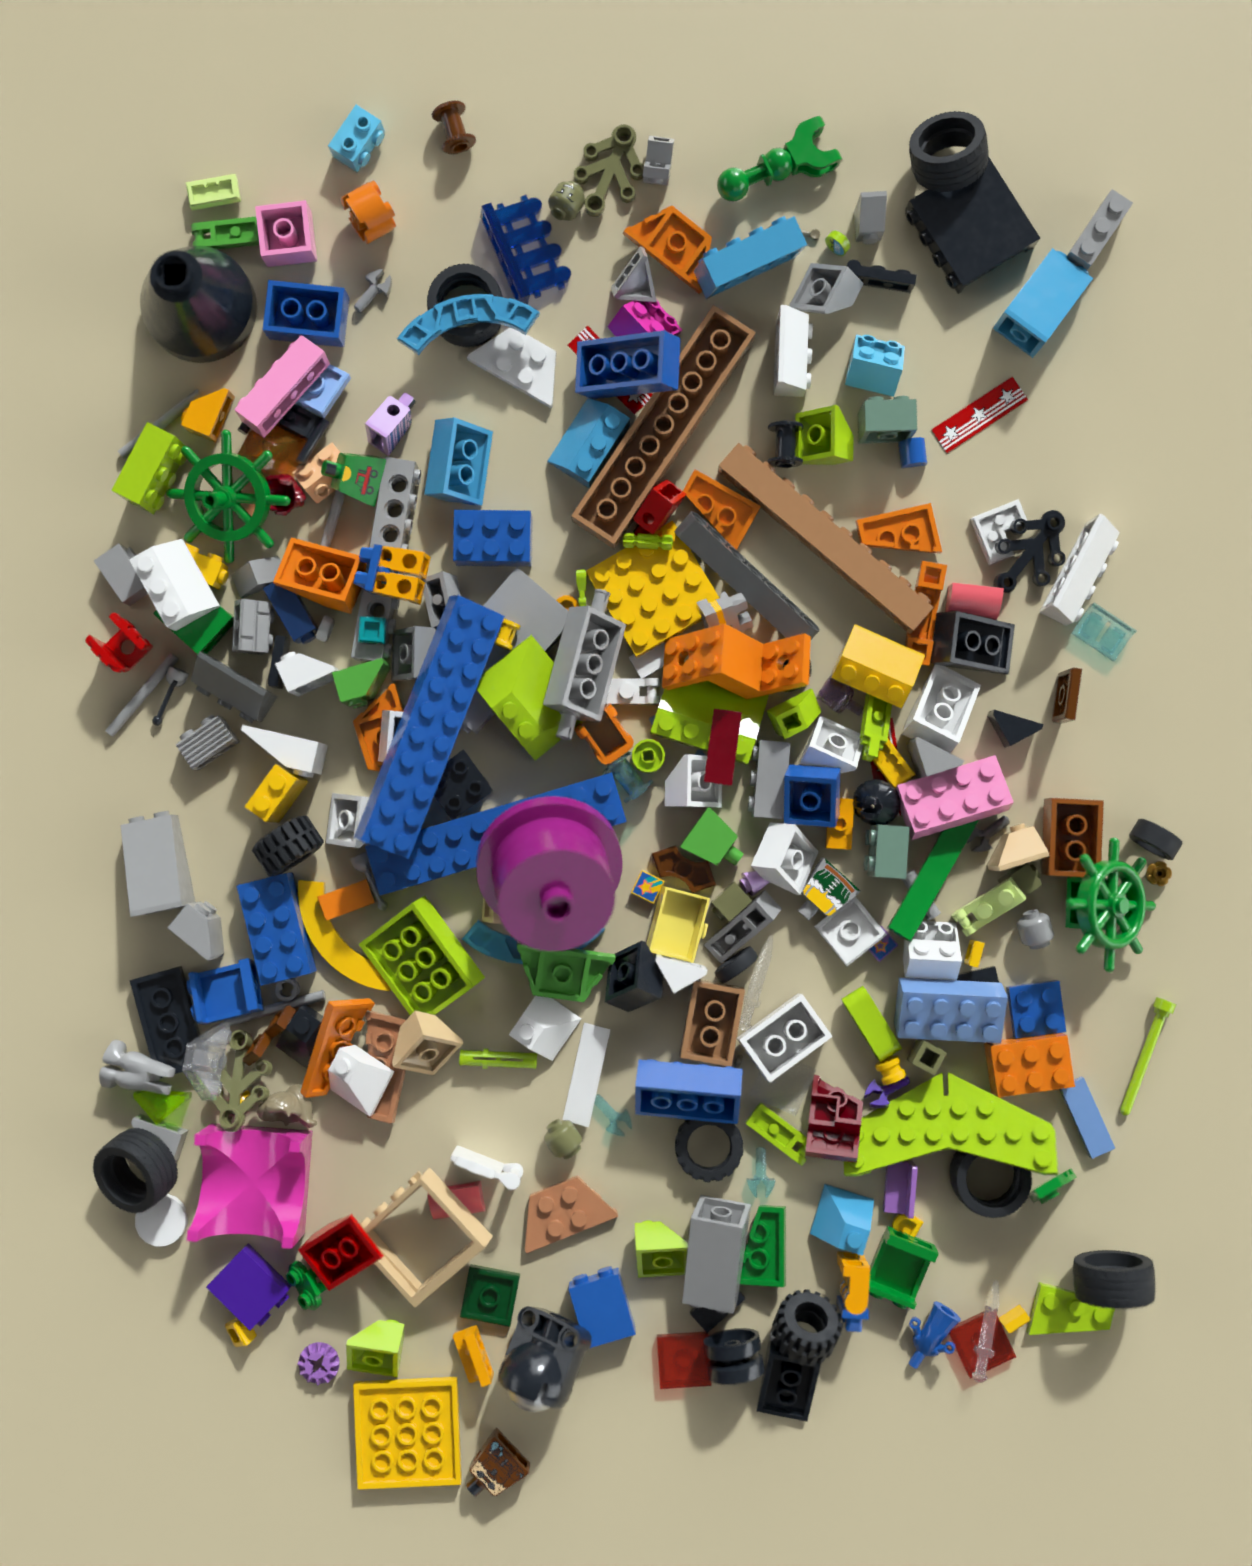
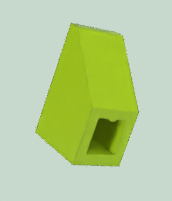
M810 688L766 712L775 733L787 739L807 729L822 711L813 689Z

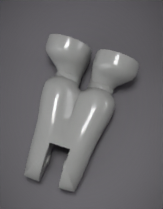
M114 1040L110 1043L102 1058L103 1063L109 1065L102 1067L99 1072V1081L102 1087L113 1088L118 1084L120 1087L129 1090L170 1094L172 1085L159 1080L160 1076L173 1077L176 1068L136 1051L127 1052L126 1044L123 1041ZM114 1065L121 1066L124 1069V1071H122L119 1067Z

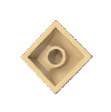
M1021 823L1009 827L1010 832L1002 835L987 864V868L991 871H1002L1050 855L1034 826L1025 827V824Z
M414 1011L400 1026L392 1065L394 1068L435 1075L464 1043L437 1016Z

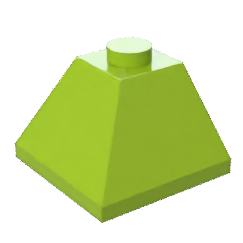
M838 405L795 414V421L803 424V430L796 432L795 457L803 459L802 464L836 465L853 461L854 436Z
M646 1220L641 1223H635L638 1278L685 1275L688 1242L661 1221L653 1222Z
M391 1319L386 1321L378 1320L348 1339L346 1343L347 1370L398 1377L404 1341V1324Z

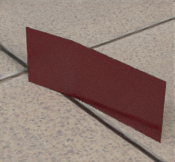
M714 708L704 782L732 786L742 712Z

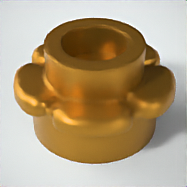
M1157 861L1155 864L1152 863L1148 866L1146 876L1151 884L1164 886L1168 883V879L1171 878L1172 871L1165 862ZM1158 871L1161 872V876L1157 875Z

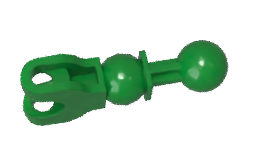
M816 116L799 123L792 140L786 142L784 148H772L765 155H760L757 166L745 171L736 167L724 170L717 181V189L720 196L727 201L736 202L745 197L750 185L764 180L765 184L769 186L772 180L775 182L783 181L790 174L793 176L803 173L809 177L818 178L835 170L843 160L840 152L837 149L822 151L813 144V140L823 132L825 123L822 117Z

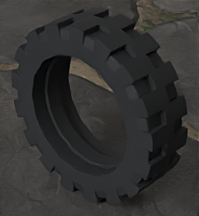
M685 1119V1122L678 1128L675 1137L677 1161L684 1172L696 1180L700 1179L704 1182L721 1181L724 1177H729L740 1164V1159L743 1156L741 1133L738 1127L732 1123ZM705 1125L721 1128L728 1135L730 1141V1152L727 1158L721 1164L713 1167H703L695 1163L689 1156L687 1149L688 1140L692 1132Z

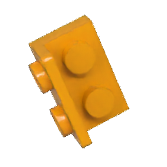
M477 1325L455 1332L453 1339L469 1383L480 1381L481 1387L492 1384L494 1371Z

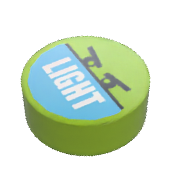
M831 231L825 238L828 248L838 256H844L850 249L849 240L839 231Z

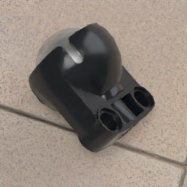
M524 1307L518 1313V1323L499 1368L498 1381L502 1387L507 1389L508 1395L514 1404L525 1411L541 1412L550 1407L563 1408L569 1401L584 1355L591 1346V1334L576 1322L555 1312L539 1307ZM535 1314V1318H536V1319H535V1322H534V1324H533V1323H532V1317H533V1315ZM575 1335H577L578 1338L576 1345H574L573 1341Z

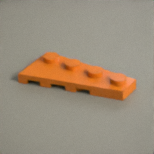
M370 998L327 1002L300 1091L305 1098L323 1096L329 1092L328 1070L339 1048L352 1046L350 1042L356 1031H361L365 1023L362 1020L367 1010L371 1011L375 1004Z

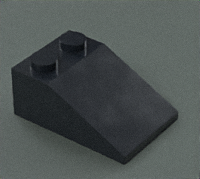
M959 611L936 613L930 663L952 668L1008 675L1015 624Z
M771 1331L764 1363L765 1372L762 1375L756 1412L807 1422L821 1363L816 1361L815 1365L809 1366L808 1362H805L804 1365L798 1364V1360L795 1359L792 1362L788 1359L789 1355L786 1353L783 1355L779 1351L780 1346L775 1345V1337L772 1336Z

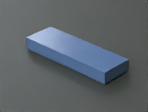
M1081 1076L1074 1079L1075 1087L1059 1090L1088 1155L1093 1159L1116 1148L1084 1077Z

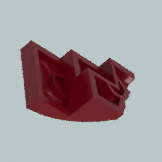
M814 1075L805 1156L857 1163L863 1102L854 1096L847 1095L839 1087L836 1086L834 1088L822 1081L819 1075Z

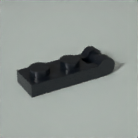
M850 260L846 265L864 283L863 286L911 293L916 284L917 275L911 274L908 270L899 269L891 271L879 265L866 267L861 266L858 260Z

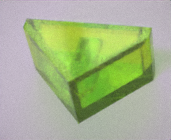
M142 1090L133 1092V1098L156 1125L166 1120L192 1097V1092L171 1091L169 1095Z

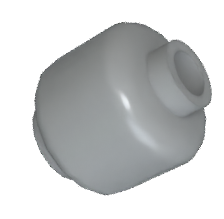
M1038 910L1024 912V917L1017 922V929L1022 944L1029 946L1033 950L1050 945V941L1054 937L1050 917L1045 913H1039Z

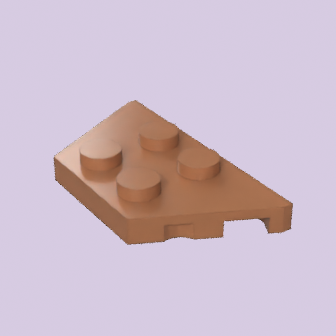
M578 1175L534 1192L529 1196L525 1251L529 1253L618 1217V1212L609 1206L596 1191L589 1188L587 1183Z

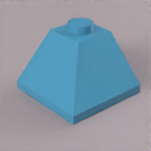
M824 1184L810 1234L839 1249L863 1256L871 1231L874 1199Z

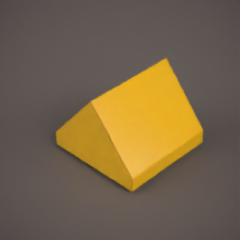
M238 1318L225 1324V1328L235 1347L247 1346L257 1336L253 1328L249 1330Z

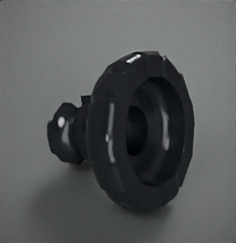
M883 780L865 781L854 792L853 804L855 814L862 821L870 825L888 824L899 813L900 798L895 788H892L891 784Z

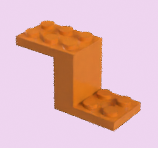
M724 623L669 638L665 641L662 687L672 690L710 681L745 699H751L808 686L811 636L804 633L763 644ZM789 659V663L783 669L784 662Z

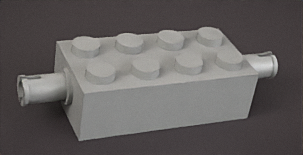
M595 589L591 607H569L543 705L559 711L562 715L556 737L564 740H572L576 719L579 721L601 722L626 624L605 614L611 594L602 589Z

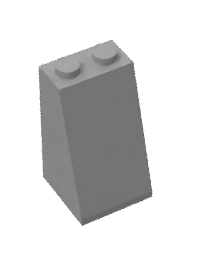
M169 811L154 813V818L147 820L144 819V816L128 819V824L121 825L131 917L185 907L187 903L196 902L178 815H170Z
M705 1195L700 1196L690 1222L682 1303L689 1304L694 1308L713 1309L719 1313H734L739 1295L751 1204Z

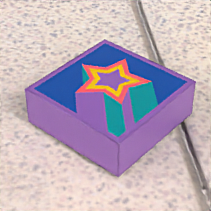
M882 926L880 927L887 936L869 949V952L878 962L883 960L898 946Z

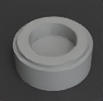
M324 616L316 639L323 642L329 639L335 624L334 618Z

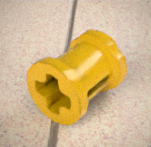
M503 619L494 644L504 649L512 650V641L516 631L520 630L521 626L510 620Z

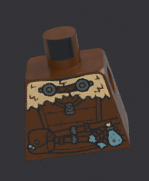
M496 1428L471 1461L469 1470L474 1477L466 1484V1487L473 1496H477L486 1488L495 1497L524 1478L529 1473L530 1462Z

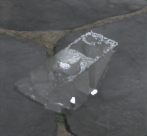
M229 1022L215 1024L187 1044L182 1071L202 1101H216L217 1096L221 1092L222 1082L220 1077L227 1062L225 1050L226 1045L229 1044L231 1039Z

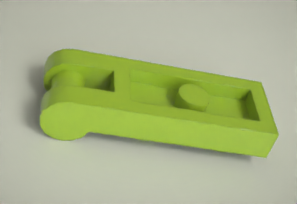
M760 1102L745 1123L799 1165L803 1166L807 1161L805 1156L807 1136ZM799 1141L802 1143V1146L798 1151H795L792 1147Z

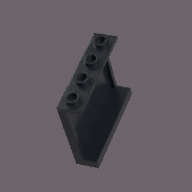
M989 157L985 172L972 184L949 192H937L927 189L909 200L905 209L906 218L912 226L915 225L919 232L921 243L925 247L928 246L932 252L935 265L938 268H942L946 274L945 278L950 288L955 289L958 294L962 292L965 286L1017 254L1033 249L1040 240V236Z

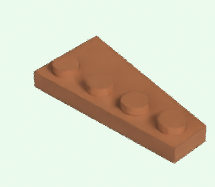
M367 1011L365 1016L367 1020L366 1044H368V1054L395 1071L373 1115L370 1117L367 1115V1118L392 1124L395 1122L406 1072L404 1069L394 1068L392 1061L400 1026L407 1019Z

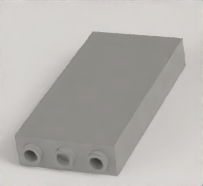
M518 567L483 605L504 615V619L521 626L520 630H517L511 644L513 646L512 650L532 635L543 650L548 653L561 638L568 614L566 608ZM494 644L483 673L511 650ZM475 690L461 726L468 734L471 731L478 734L495 714L477 690Z

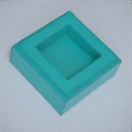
M360 616L358 642L385 644L387 619Z

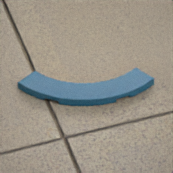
M491 294L465 295L434 305V308L426 311L421 316H417L404 328L397 337V340L417 355H420L424 348L439 335L452 328L469 323L488 322L500 324L526 335L539 317L540 312L525 303L511 298L496 297Z
M480 920L462 938L469 946L487 956L508 963L523 964L517 949V940L512 936L495 931ZM603 928L601 932L597 934L594 938L578 947H575L574 949H583L584 947H586L588 944L594 941L605 930V928Z

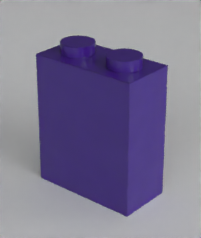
M249 1243L206 1286L249 1330L256 1324L261 1327L270 1318L271 1314L269 1311L274 1306L277 1308L281 1307L289 1298L286 1293L292 1287Z

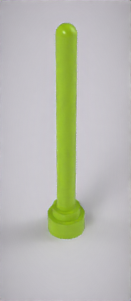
M1156 997L1153 1007H1155L1154 1012L1156 1014L1120 1108V1113L1124 1116L1129 1115L1165 1018H1169L1170 1013H1174L1177 1005L1159 997Z

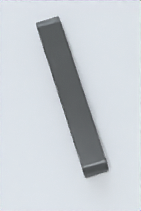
M691 511L675 529V534L736 592L742 593L746 601L786 638L805 633L811 636L812 640L820 631L819 627L697 513Z

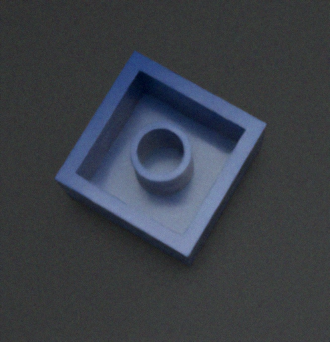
M789 764L784 775V824L836 827L840 809L841 768Z

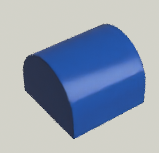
M908 438L898 443L901 468L926 466L928 464L924 438Z

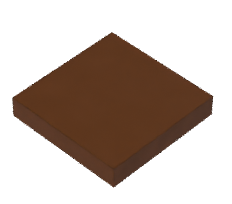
M1073 667L1058 674L1052 716L1053 723L1063 724L1075 720L1082 675L1081 668Z

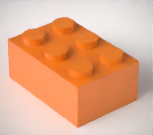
M1055 1033L1023 1038L1002 1039L1001 1043H984L991 1093L997 1097L1075 1087L1068 1035Z

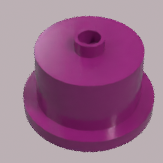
M565 797L535 798L509 808L497 817L485 831L476 855V873L479 889L488 906L500 916L501 922L508 933L520 943L542 951L572 949L588 942L599 934L613 913L615 891L619 885L623 867L621 848L611 824L591 806Z

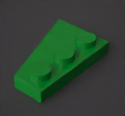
M1071 1168L1037 1187L1028 1196L1033 1203L1039 1200L1041 1204H1044L1060 1194L1057 1190L1058 1188L1077 1178Z
M760 1205L758 1207L744 1252L740 1284L771 1287L786 1286V1206Z

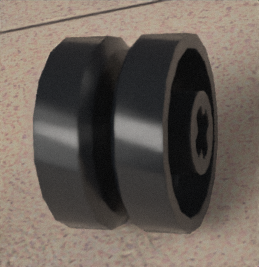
M749 1328L727 1329L713 1333L703 1340L705 1355L710 1359L707 1363L711 1382L721 1385H734L755 1380L764 1374L763 1356L758 1353L761 1349L758 1331Z

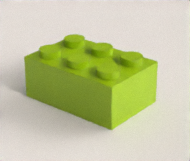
M147 422L111 491L154 515L156 510L162 507L167 489L173 486L179 466H182L186 461V458L181 453V448L186 445L176 436Z

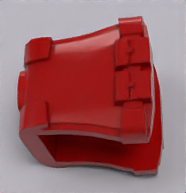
M113 612L108 617L120 630L107 643L98 640L90 634L86 637L85 642L91 647L90 650L106 666L116 673H126L150 652L153 645L146 638L142 637L130 621ZM126 640H131L135 645L134 651L131 654H124L122 652L121 646Z

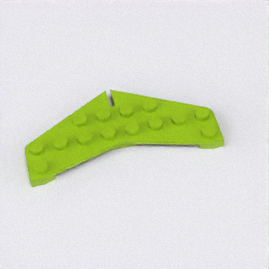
M942 1072L890 1101L888 1107L878 1108L862 1117L857 1163L844 1162L845 1176H861L871 1173L875 1169L937 1151L957 1150L1025 1168L1041 1175H1058L1055 1129L1049 1122L949 1072V1096H944Z

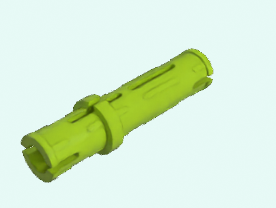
M484 1048L483 1051L460 1049L459 1066H482V1069H488V1067L536 1069L537 1053L489 1051V1048ZM474 1057L496 1058V1060H477ZM501 1058L523 1059V1061H502Z

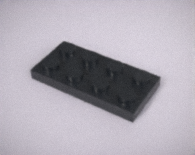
M182 966L129 980L150 1058L176 1068L175 1074L208 1065L197 1021L192 1017V1002L187 990Z

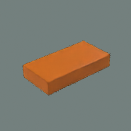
M366 879L317 897L326 921L375 903Z

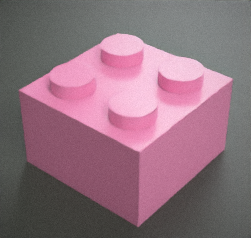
M306 200L255 206L260 254L267 267L317 261L312 212Z

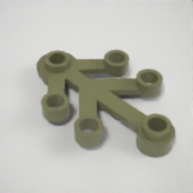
M619 125L613 130L610 138L595 144L588 143L584 147V157L588 161H595L599 153L614 148L611 156L587 166H578L574 170V179L579 184H585L590 176L604 171L595 193L588 195L585 199V210L590 216L597 217L604 212V197L614 175L621 189V200L625 203H630L635 199V189L630 185L620 162L624 152L631 165L630 176L634 180H641L643 178L644 165L639 162L633 147L636 143V132L629 125ZM621 136L628 137V140L622 142L619 138ZM589 149H593L596 151V153L594 155L587 154V151ZM635 168H640L642 172L640 174H635L633 170ZM579 172H584L586 176L584 178H579L577 174ZM625 191H631L632 195L630 197H626L623 195V193ZM593 204L600 206L598 210H592L590 207Z
M243 1030L234 1031L229 1038L231 1048L236 1050L232 1077L226 1071L227 1065L223 1060L213 1059L208 1066L209 1071L217 1076L230 1094L228 1104L222 1097L223 1089L221 1086L211 1084L205 1090L206 1098L212 1100L221 1112L219 1123L227 1132L240 1130L245 1122V1114L258 1101L264 1102L269 1097L268 1088L257 1085L252 1089L251 1095L240 1104L241 1095L260 1076L269 1075L273 1069L270 1061L260 1059L244 1077L245 1063L242 1061V1058L251 1047L253 1039L249 1032ZM245 1038L244 1044L241 1045L242 1039ZM219 1063L220 1068L216 1071L215 1066ZM265 1063V1064H266V1068H265V1070L262 1072V1071H261V1066ZM216 1088V1095L213 1097L212 1091ZM262 1089L263 1094L258 1098V1092ZM235 1115V1121L232 1124L231 1119Z

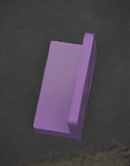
M906 1160L886 1166L883 1200L884 1212L905 1214L907 1218L914 1219L918 1167L913 1161Z

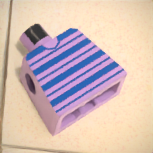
M403 393L399 400L392 396L387 397L365 423L368 443L389 456L412 423L411 408L416 403L415 399L407 393Z

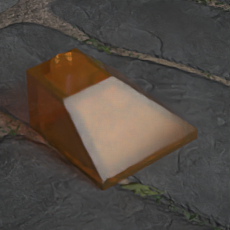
M275 425L265 438L251 430L238 455L254 463L264 451L268 450L272 452L273 457L261 471L269 475L289 474L293 477L292 472L299 466L296 458L307 441Z

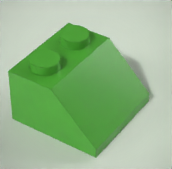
M383 658L332 672L340 702L353 707V709L368 706L367 701L374 700L391 669L390 664Z

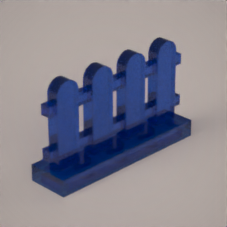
M527 195L520 197L521 202L504 207L503 203L497 204V210H494L492 203L482 205L480 218L515 300L528 305L530 295H534L536 299L541 297V291L556 286L558 290L564 289V283L570 280L571 270L566 266H556L555 260L560 258L562 250L558 244H547L545 240L551 234L552 226L550 222L546 220L538 222L535 215H538L542 209L541 200L536 197L528 199ZM528 218L530 225L514 230L511 223ZM502 226L505 227L506 233L503 232ZM538 241L539 248L523 252L521 246ZM511 249L515 250L516 256L513 255ZM548 264L549 271L533 275L532 268ZM521 272H524L526 276L525 279H523Z

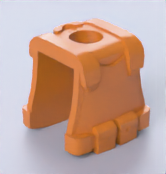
M611 703L605 705L604 713L624 741L605 755L582 723L574 727L577 736L580 739L585 738L592 748L594 755L605 765L612 763L628 752L634 743L631 735L625 731L616 718L618 713Z

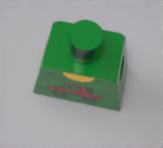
M339 453L337 462L324 460L321 474L332 478L331 488L375 507L387 459L373 455Z

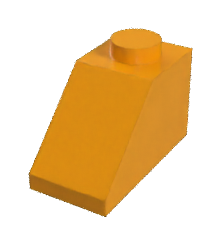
M223 388L191 401L189 407H186L182 413L181 425L188 432L216 443L235 396L230 390Z

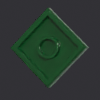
M470 1264L460 1318L510 1327L520 1273Z

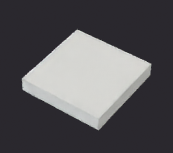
M856 896L832 915L826 916L814 926L846 967L887 936Z

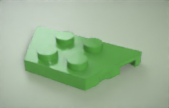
M517 941V949L520 953L533 996L584 1002L590 995L591 989L599 983L603 973L610 964L612 965L615 962L616 958L615 954L574 948L563 951H542Z

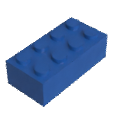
M665 330L578 341L575 393L590 399L678 390L680 338Z
M293 872L236 885L260 985L263 986L317 971L309 936L301 917L298 891Z
M653 1059L638 1060L635 1085V1115L738 1124L743 1069L731 1066L715 1067L706 1064L693 1065L681 1062H660Z

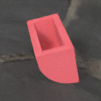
M952 583L948 586L945 612L959 611L997 620L1002 605L1004 588Z
M481 1181L447 1186L472 1214L485 1212ZM428 1193L432 1218L436 1220L450 1217Z

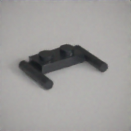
M294 404L276 425L307 441L296 458L299 464L305 465L330 422ZM242 422L238 431L247 435L251 428Z

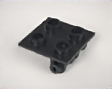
M463 749L447 761L434 797L450 819L454 820L493 792V789Z

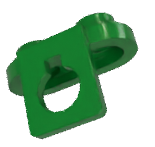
M295 1261L288 1267L286 1280L291 1286L296 1287L299 1293L297 1300L300 1307L304 1310H316L322 1305L320 1294L327 1290L322 1281L317 1282L315 1278L318 1276L312 1268L307 1270L302 1262Z

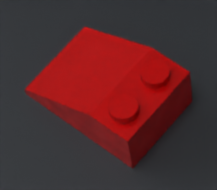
M352 1214L324 1226L298 1249L328 1291L371 1266L384 1256Z

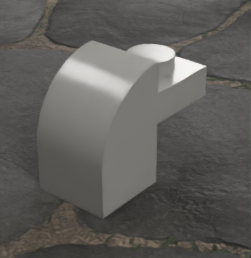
M649 136L646 162L643 169V182L668 186L675 139Z

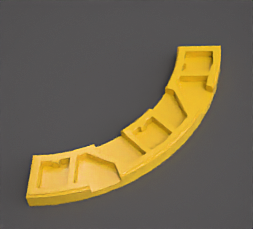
M298 880V899L302 921L313 945L321 956L338 972L349 979L367 987L391 991V988L370 959L354 951L342 939L331 920H325L317 898L325 894V882Z

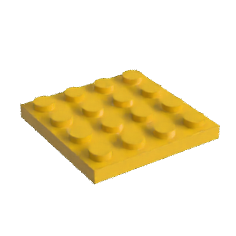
M673 521L662 526L655 533L659 537H662V534L672 535L673 547L671 550H663L661 547H658V549H640L637 546H634V548H624L586 570V574L595 589H602L611 594L606 608L612 618L626 624L623 637L636 659L661 645L667 639L675 637L702 621L696 602L706 599L709 603L719 599L718 594L690 548L675 534L677 527Z
M458 1377L354 1382L357 1490L461 1485Z

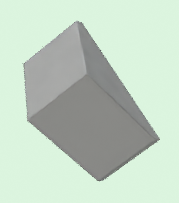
M279 556L248 561L231 574L241 599L264 590V587L273 583L281 563Z

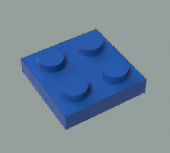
M1054 980L1007 986L1014 1038L1066 1032L1060 981Z

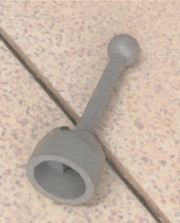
M367 851L351 858L353 867L358 871L365 872L377 898L378 909L386 910L388 904L379 896L377 886L369 871L371 865Z

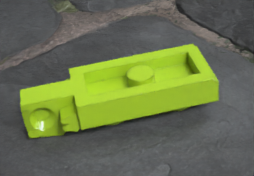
M867 693L860 731V744L864 745L862 760L872 762V760L878 758L879 750L881 751L884 744L887 743L892 704Z

